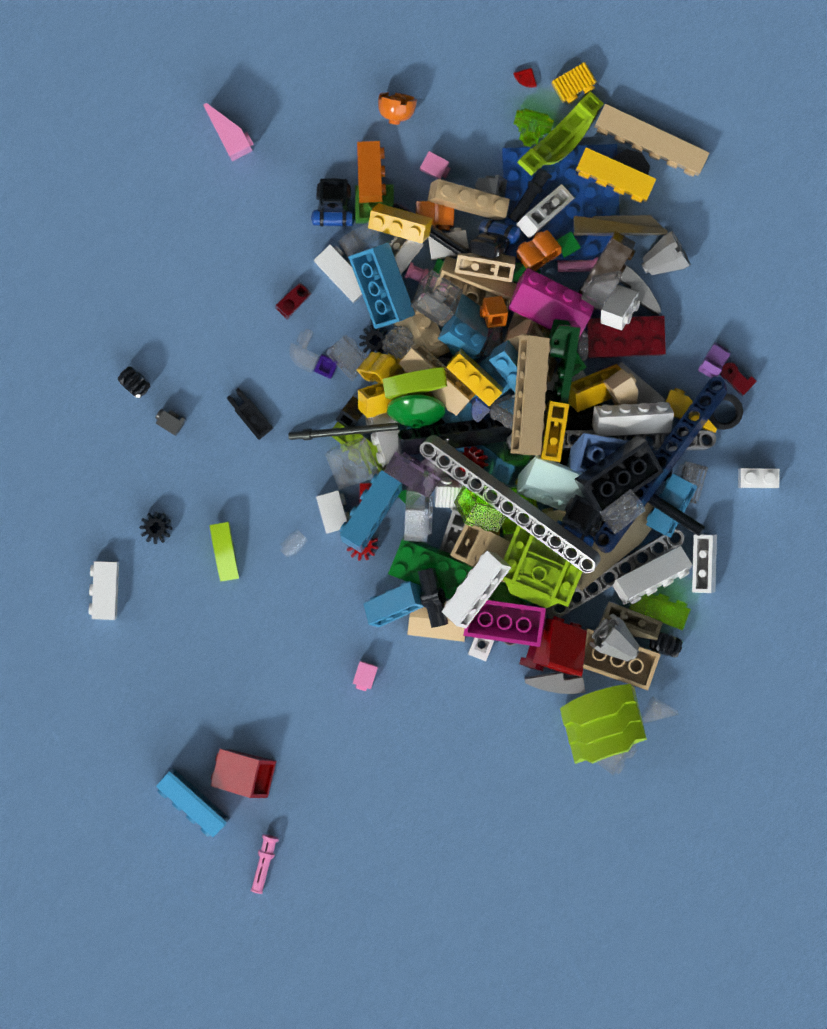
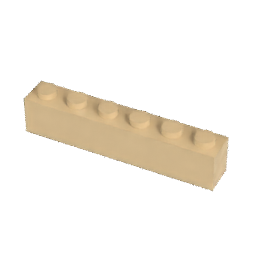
M607 104L604 105L594 126L597 128L598 133L605 136L610 134L615 137V141L621 144L627 142L632 145V149L638 152L644 150L650 153L649 156L655 160L661 158L667 161L666 164L675 169L680 167L684 169L685 174L692 177L700 174L709 155V152Z
M530 335L520 336L510 453L541 455L550 338Z

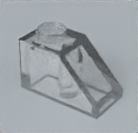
M615 271L594 275L590 281L586 280L581 288V291H583L581 299L601 310L619 283L623 272Z

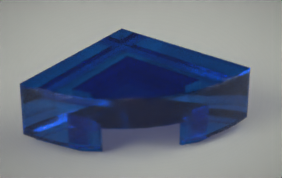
M475 396L471 403V413L473 419L479 423L491 409Z

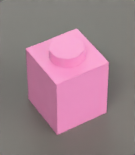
M429 151L420 167V171L438 180L442 179V177L446 179L451 168L448 167L449 161Z
M360 661L353 684H356L355 688L367 691V688L371 689L378 666Z

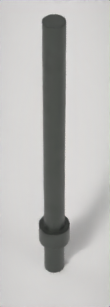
M397 422L321 430L303 429V431L289 432L288 436L289 440L303 439L306 441L318 437L400 430V424Z

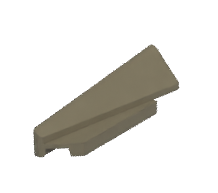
M651 215L593 216L592 218L573 216L574 236H613L615 231L624 236L668 234V231Z

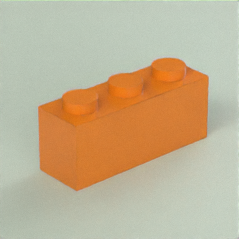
M380 141L357 142L359 203L383 202L382 195H386V184H382V177H385V166H381V159H385L384 147H380Z

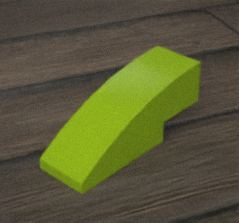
M444 367L419 370L382 379L385 398L391 400L447 387Z
M230 522L209 525L220 582L239 579Z

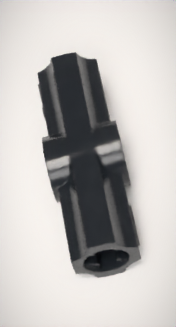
M435 567L418 571L422 587L420 598L422 605L427 608L431 628L449 624L447 617L442 613V610L445 608L446 596L444 590L439 586Z

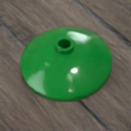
M407 395L392 400L387 406V414L392 420L399 422L401 425L420 428L438 422L445 415V405L440 400L431 396Z

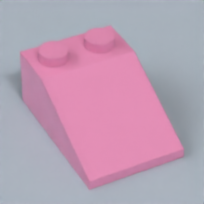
M207 103L203 104L232 161L252 152L251 146L254 144L248 132L243 133L239 126Z

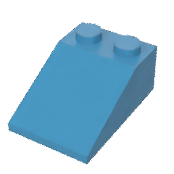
M460 293L438 340L455 352L462 349L471 358L478 355L487 339L489 330L484 318L480 316V306Z

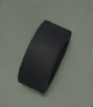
M728 393L723 400L729 401L734 405L736 413L733 420L722 423L716 420L714 414L709 418V421L717 429L721 430L735 427L743 416L742 403L737 397Z

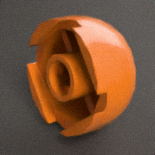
M389 92L379 94V112L384 118L389 119L390 124L399 125L400 121L408 120L415 112L417 99H414L413 96L401 93L389 96Z

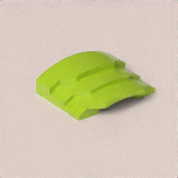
M517 525L503 559L511 566V569L503 578L510 594L544 608L558 603L568 607L582 571Z
M631 684L612 686L585 694L560 708L575 764L583 761L593 764L602 759L628 752L633 744L647 740L635 688Z

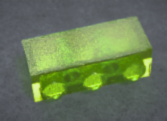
M661 593L658 596L653 594L648 596L645 594L641 596L638 602L630 603L628 609L682 631L691 610L687 608V603L679 600L676 603L669 601V596Z

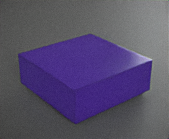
M321 354L314 372L332 379L339 362Z

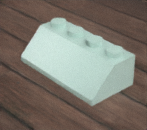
M536 455L518 475L517 494L564 511L569 500L574 498L575 495L584 497L574 480L582 472L575 471L554 461L543 460L541 456Z

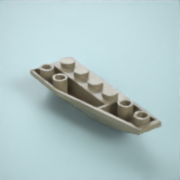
M648 503L645 505L611 552H601L594 541L591 548L600 554L601 560L593 572H582L577 584L579 590H584L645 539L652 529L646 525L648 522L647 517L655 507ZM626 508L623 513H630L632 508ZM614 524L612 529H618L621 524ZM603 539L600 544H607L609 539Z

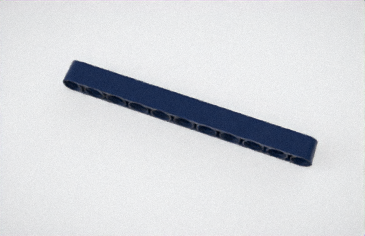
M714 376L707 382L655 453L658 462H666L661 467L664 472L652 482L647 483L621 501L597 532L595 543L601 552L609 553L615 548L727 394V387L722 377ZM717 385L722 386L719 390H713ZM706 400L711 401L709 405H702ZM693 416H700L696 421L691 420ZM688 431L686 436H680L681 432ZM672 446L677 447L673 452L668 451ZM637 493H643L642 497L635 498ZM626 508H632L630 513H623ZM614 524H621L618 529H612ZM603 539H609L607 544H600Z

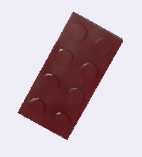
M664 316L632 317L630 323L626 324L623 330L601 324V318L589 319L586 325L587 359L666 355Z

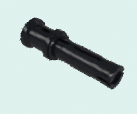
M541 168L537 170L533 179L528 181V188L509 215L510 219L516 223L522 219L538 193H542L543 186L548 179H551L552 175Z

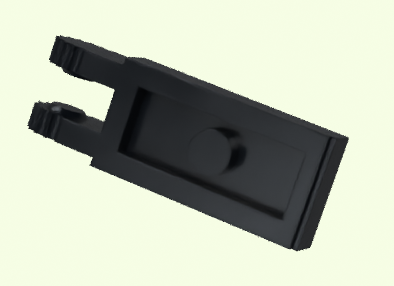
M238 388L235 391L244 400V403L238 406L230 395L227 397V400L235 408L234 411L256 438L260 440L274 428L254 403Z

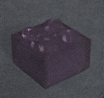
M395 452L384 470L388 475L428 498L441 479L435 475L436 470L426 466L420 460L405 452L403 455Z

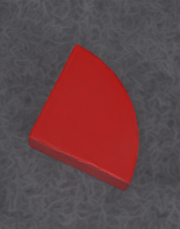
M532 68L513 73L516 81L522 86L528 88L537 87Z

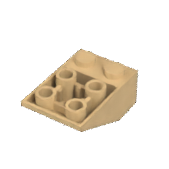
M467 520L450 555L461 562L475 567L479 562L480 556L486 551L497 553L504 559L510 542Z

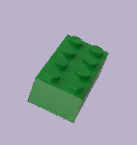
M404 535L388 574L421 586L418 571L435 567L439 586L444 590L446 598L451 599L456 593L458 586L465 581L469 571L474 567L453 558L448 552Z

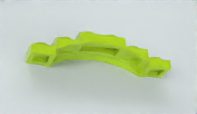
M590 91L546 137L522 156L517 163L532 176L543 165H552L564 159L585 136L597 112L603 107L604 103Z

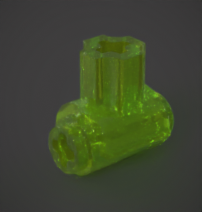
M524 108L517 110L513 124L517 125L519 128L518 132H521L519 140L523 142L524 146L531 147L534 144H538L539 138L551 132L554 119H551L548 114Z

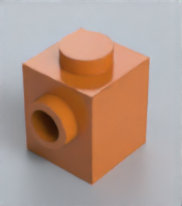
M502 296L483 298V304L480 306V316L484 318L487 328L506 326L508 311Z

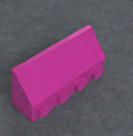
M527 268L518 280L508 309L550 330L554 319L575 321L581 328L580 338L592 315L596 302Z
M487 600L468 627L464 628L463 636L540 647L545 629L547 609Z

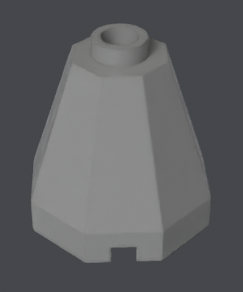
M673 231L664 235L643 257L644 262L641 265L646 274L649 272L651 275L685 269L691 265L687 254L683 251L682 245Z
M614 614L610 615L612 619L608 620L605 618L602 620L592 634L594 643L590 641L589 645L600 653L625 661L635 659L639 654V645L624 621Z

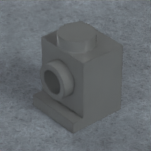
M500 175L478 178L475 189L505 197L507 180Z
M160 409L155 417L157 425L175 436L178 435L187 421L184 418L179 420V415L171 410L166 412Z

